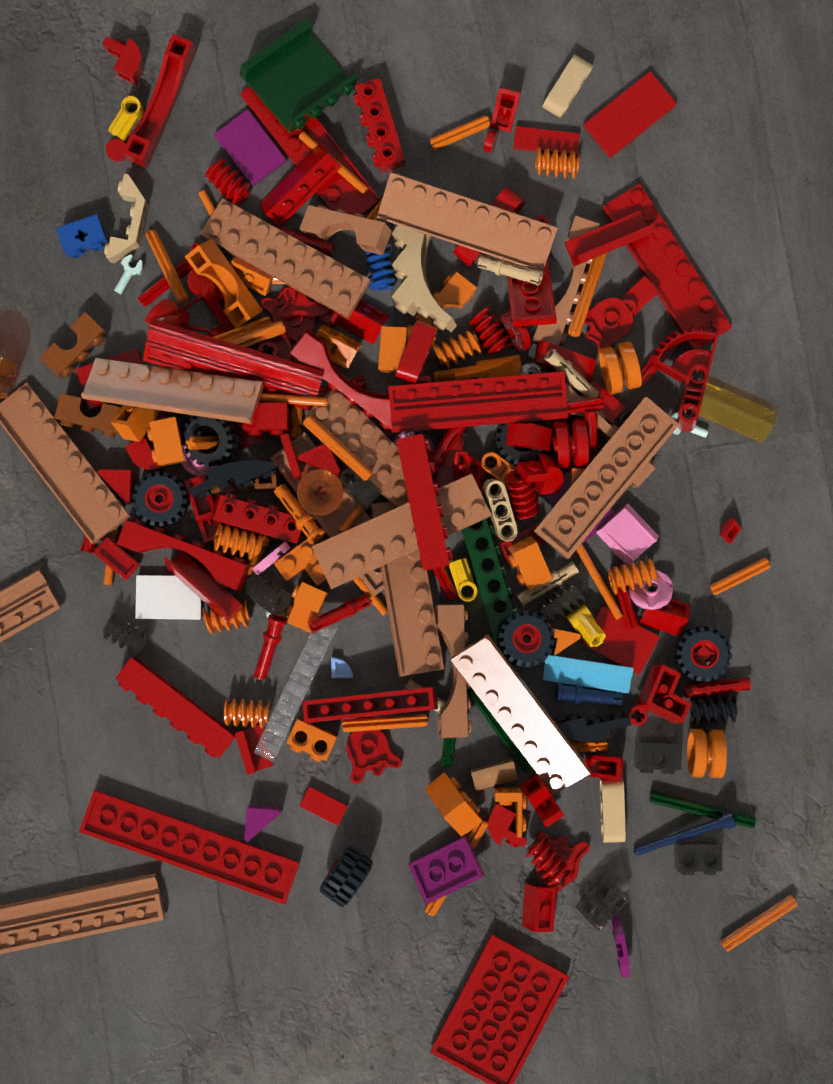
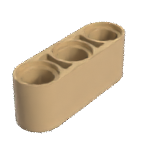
M574 54L547 96L542 108L561 119L588 77L593 65Z
M488 479L483 483L482 491L491 514L490 520L494 533L503 541H512L516 538L518 531L506 487L501 481ZM497 484V493L491 495L489 492L491 485ZM502 504L504 506L503 513L496 515V507ZM506 525H509V533L505 536H502V528Z
M623 778L622 781L600 779L602 842H625Z

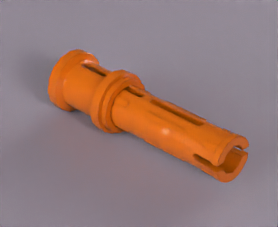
M285 484L279 485L274 490V493L296 520V527L304 532L309 544L320 540L324 536L325 531L317 526L311 514L305 512Z

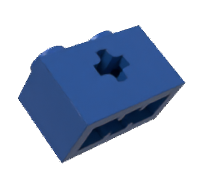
M97 214L56 228L63 251L68 257L78 258L83 256L84 252L102 250L105 248L106 243L109 242L103 222ZM83 235H86V236H85V241L82 242V241H81V240L83 239L82 236H83Z

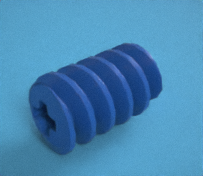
M387 244L386 249L391 248V244ZM386 249L383 255L365 251V255L369 257L366 259V264L370 265L367 268V272L371 274L368 279L373 282L369 285L372 291H386L395 288L390 286V284L395 282L396 279L389 277L395 271L388 269V266H391L393 261L387 260V258L392 256V253L386 252Z

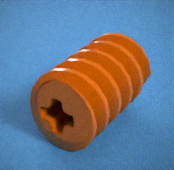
M537 147L534 170L537 169L538 176L545 170L547 177L554 171L556 178L560 172H563L565 179L569 173H571L572 179H575L579 169L580 153L576 158L575 152L571 151L567 157L566 150H563L559 156L557 149H554L550 155L549 149L546 148L543 154H541L540 147Z
M466 330L465 338L461 334H457V342L450 337L449 345L442 341L441 349L438 345H433V350L441 367L445 364L448 368H451V360L458 365V357L466 361L467 353L473 358L474 350L482 354L480 343L473 330V334Z
M220 523L215 533L214 550L217 551L220 545L223 546V553H226L228 548H231V555H234L239 550L241 558L247 552L248 559L251 560L253 555L258 556L262 547L263 536L258 534L255 537L254 532L247 534V531L244 529L239 532L237 527H233L230 530L229 525L222 527Z
M646 559L645 564L642 560L638 561L637 567L632 562L629 563L628 568L625 564L621 565L620 571L616 566L612 567L611 572L608 570L609 582L614 594L618 593V587L624 593L626 592L627 585L633 591L635 590L636 583L642 589L643 582L645 581L649 587L652 586V580L657 582L656 570L651 559Z
M245 599L243 608L228 623L212 608H210V613H207L205 608H203L204 622L210 634H214L216 628L220 633L223 632L224 625L228 631L232 630L233 624L237 629H240L241 622L245 627H248L250 611L247 600Z
M226 698L224 721L227 726L233 720L235 726H238L240 721H242L243 727H247L250 721L251 726L254 728L258 722L261 728H265L266 723L269 722L270 701L263 707L262 700H259L257 706H255L253 700H250L249 704L246 705L245 700L242 699L240 704L237 705L236 698H233L231 704H228Z

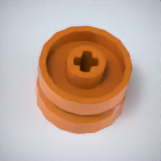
M630 341L619 343L616 351L611 346L598 350L602 377L610 395L622 392L624 385L629 390L641 387L640 366L635 349Z
M690 729L687 739V768L689 776L702 778L707 771L708 776L711 778H723L727 763V744L724 731L710 729L706 736L703 729Z

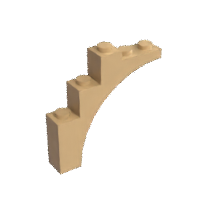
M398 225L391 234L396 240L395 245L403 251L393 262L392 267L396 271L395 276L403 283L392 296L396 303L395 307L403 314L408 312L414 316L418 312L426 319L429 316L434 320L433 323L439 329L444 330L446 328L452 332L457 325L453 318L434 300L426 276V256L432 236Z

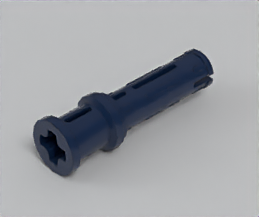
M559 682L556 686V702L565 700L578 704L581 701L621 706L623 701L613 699L614 697L623 698L622 692L584 689L579 684L566 686Z

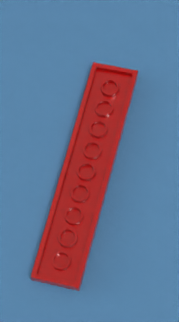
M96 789L93 790L79 830L80 833L284 905L300 861Z

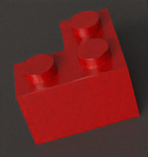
M287 402L258 403V407L254 411L253 423H243V430L251 436L262 435V432H268L274 438H281L280 435L286 433L290 434L291 412Z
M660 664L651 666L636 705L671 723H684L692 703L673 694L681 673Z

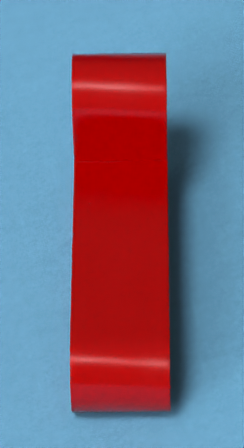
M506 187L491 205L518 214L526 204V201L510 187ZM460 245L453 251V254L468 267H471L482 254Z

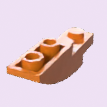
M520 355L477 361L475 366L435 371L434 379L435 382L520 375L522 372Z

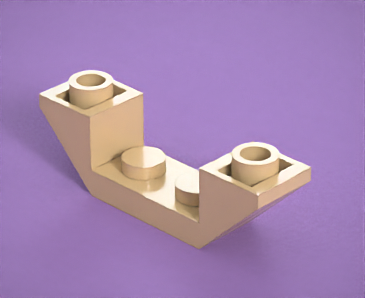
M124 174L123 180L119 181L118 192L123 200L135 202V204H132L130 211L132 221L131 225H128L126 229V238L128 240L110 237V241L106 243L104 253L111 263L118 262L140 247L149 207L128 174Z

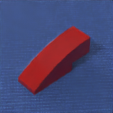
M203 474L186 480L184 483L204 543L207 546L214 545L215 533L220 522L210 520L215 505L214 496L212 494L200 500L199 497L194 498L189 488L207 480L206 475Z

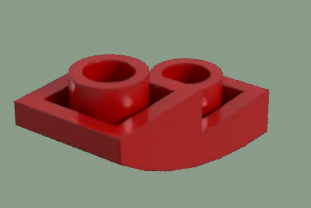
M644 276L621 299H633L636 301L637 310L634 313L635 316L660 291Z

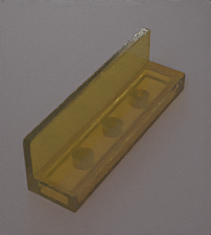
M707 382L699 416L760 443H764L775 425L777 412Z

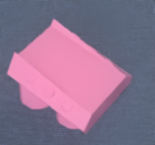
M628 503L596 531L600 538L614 551L617 558L621 559L626 565L634 562L654 542H657L659 538L658 534Z

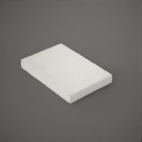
M136 575L135 619L202 620V599L176 576Z

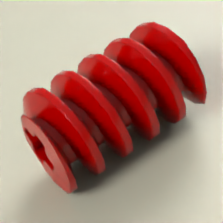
M223 158L209 167L204 177H208V181L214 183V187L220 189V193L226 195L228 201H232V204L239 206L249 197L251 193L248 191L250 184L242 185L244 178L239 177L236 179L238 172L235 170L230 173L232 166L229 164L224 167L226 160Z
M491 306L475 314L469 323L471 327L477 326L474 329L475 334L482 333L478 339L479 341L486 340L483 348H490L487 352L488 356L496 355L513 344H506L509 335L501 336L505 330L504 328H496L500 321H492L496 316L495 313L488 315Z
M517 470L509 472L506 475V480L508 481L507 486L510 489L509 494L511 496V503H513L514 516L518 519L533 517L540 510L535 482L526 483Z
M543 835L528 847L525 857H534L531 864L539 863L536 871H545L542 879L550 877L547 883L550 886L564 880L570 875L572 870H566L567 864L561 863V856L554 857L557 851L555 849L549 850L551 843H543L546 838Z

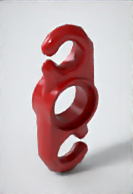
M458 450L453 456L454 464L458 465L462 477L470 475L469 468L473 465L475 468L473 477L479 490H482L481 477H485L486 474L483 472L481 463L476 461L467 451ZM460 455L463 457V464H459Z

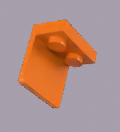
M493 787V796L495 802H499V805L507 806L515 802L514 830L517 837H522V831L526 832V818L522 815V809H526V796L519 787Z

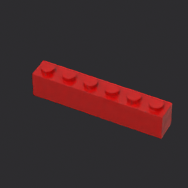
M423 434L397 439L396 443L422 570L424 572L450 566L449 561H452L453 557L451 548H446L445 539H448V532L446 526L441 524L440 518L444 517L442 504L437 505L436 496L439 495L437 482L433 483L431 474H435L433 461H428L427 453L430 452L428 439L424 440Z
M131 657L115 677L122 689L127 692L131 690L135 693V698L144 705L148 703L154 708L152 711L161 718L165 716L171 721L170 725L177 731L182 729L188 734L187 738L196 745L198 743L205 747L204 751L211 757L215 758L217 756L220 758L235 740V733L137 657Z
M436 687L309 700L302 701L304 723L434 710L438 709Z

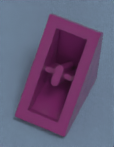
M249 805L246 811L245 841L248 842L280 815L283 810L280 807Z

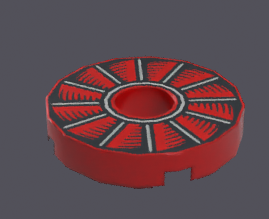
M511 311L500 315L499 326L500 329H505L502 333L503 336L509 335L507 343H513L510 347L518 353H523L530 348L531 338L528 329L522 326L512 327Z

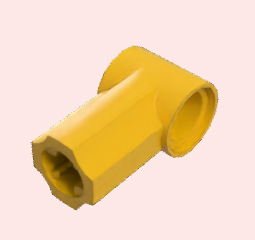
M128 96L123 99L121 109L108 129L111 134L124 142L136 122L142 118L145 112L143 105L136 97ZM131 105H138V108L135 112H128V109Z
M464 558L450 563L449 568L458 597L463 602L473 601L477 595V587L475 586L467 559ZM463 587H471L474 594L470 598L462 596L461 590Z
M584 604L566 616L576 632L579 631L590 647H597L603 643L606 635L594 621L593 615Z

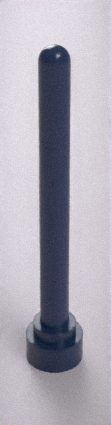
M727 810L722 812L718 819L635 847L633 852L639 856L720 827L731 829L736 827L731 811Z

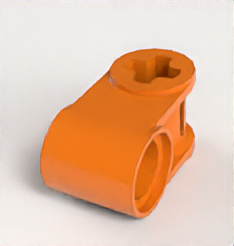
M489 452L485 454L480 460L483 471L493 479L501 481L506 489L509 490L507 486L508 481L505 480V477L509 472L517 470V468L496 453ZM487 457L495 459L496 466L490 469L485 465Z

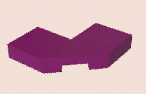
M615 915L611 918V928L616 944L620 974L622 978L630 977V964L620 915Z

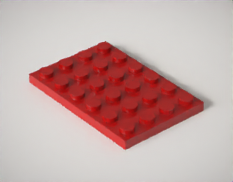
M491 933L436 1037L430 1053L487 1084H514L567 983L569 975Z

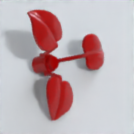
M193 268L188 275V286L197 297L185 306L180 307L179 310L173 300H160L151 308L144 320L148 324L154 319L184 329L206 332L207 336L210 337L227 332L221 326H216L211 331L209 328L188 325L190 317L185 310L200 301L201 297L207 302L212 301L218 289V286L211 279L203 275H197Z

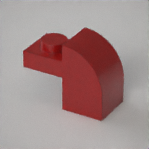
M105 37L102 45L106 52L118 57L113 68L118 77L137 86L145 67L144 58L138 46L131 39H128L125 45L118 38H113L112 40Z
M143 437L140 442L134 441L125 446L131 460L138 467L152 472L163 470L162 466H158V463L153 461L151 452L153 447L148 438Z
M540 454L538 461L518 462L517 471L526 483L535 482V488L540 495L560 493L564 476L549 455Z
M538 774L519 785L546 828L565 816Z
M495 802L487 818L491 838L498 845L506 838L505 842L515 848L518 845L524 848L527 837L524 835L517 837L515 830L509 828L516 815L515 811L505 805H499V802Z

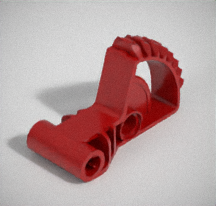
M702 325L699 326L698 331H695L694 326H691L688 333L685 328H682V335L675 331L673 333L674 339L669 335L666 336L667 343L661 341L659 345L662 349L655 348L654 353L656 355L650 356V360L655 363L656 369L685 385L677 423L680 424L678 429L685 433L693 431L696 427L718 340L717 334L703 331ZM696 339L713 342L712 351L704 349L686 351L676 358L671 367L661 362L663 356L679 343ZM694 373H701L704 378L697 381L692 375Z

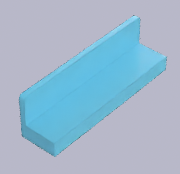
M549 655L545 660L543 680L629 693L633 667Z

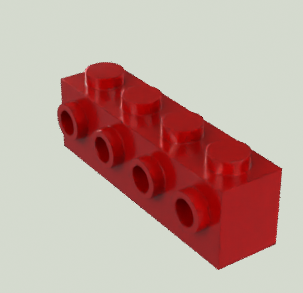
M380 78L355 85L356 93L353 94L356 107L360 106L362 114H359L362 127L366 126L368 134L365 137L368 147H373L375 153L371 155L375 168L379 167L380 173H384L405 166V158Z
M224 492L223 495L217 494L210 520L287 542L298 543L301 530L296 527V520L288 510L286 513L279 512V507L274 505L258 506V501L245 498L244 501L237 500V495Z

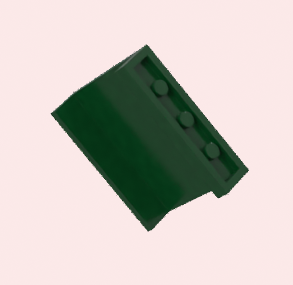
M308 18L242 63L240 68L242 79L289 134L294 130H301L311 118L316 119L326 107H333L344 94L346 96L351 94L355 90L357 80L356 74L348 78L311 35L313 24Z

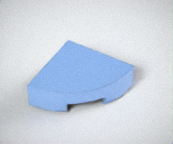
M331 657L332 679L354 678L352 669L346 661L338 657Z

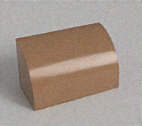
M512 759L470 769L475 791L518 780Z

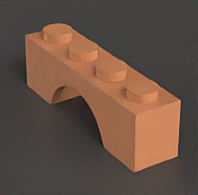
M308 205L300 226V230L305 235L327 241L333 234L342 230L354 231L356 233V242L364 251L379 255L384 254L392 232L384 220L374 218V220L367 219V217L358 213L350 215L341 209L332 211L323 205H317V207Z

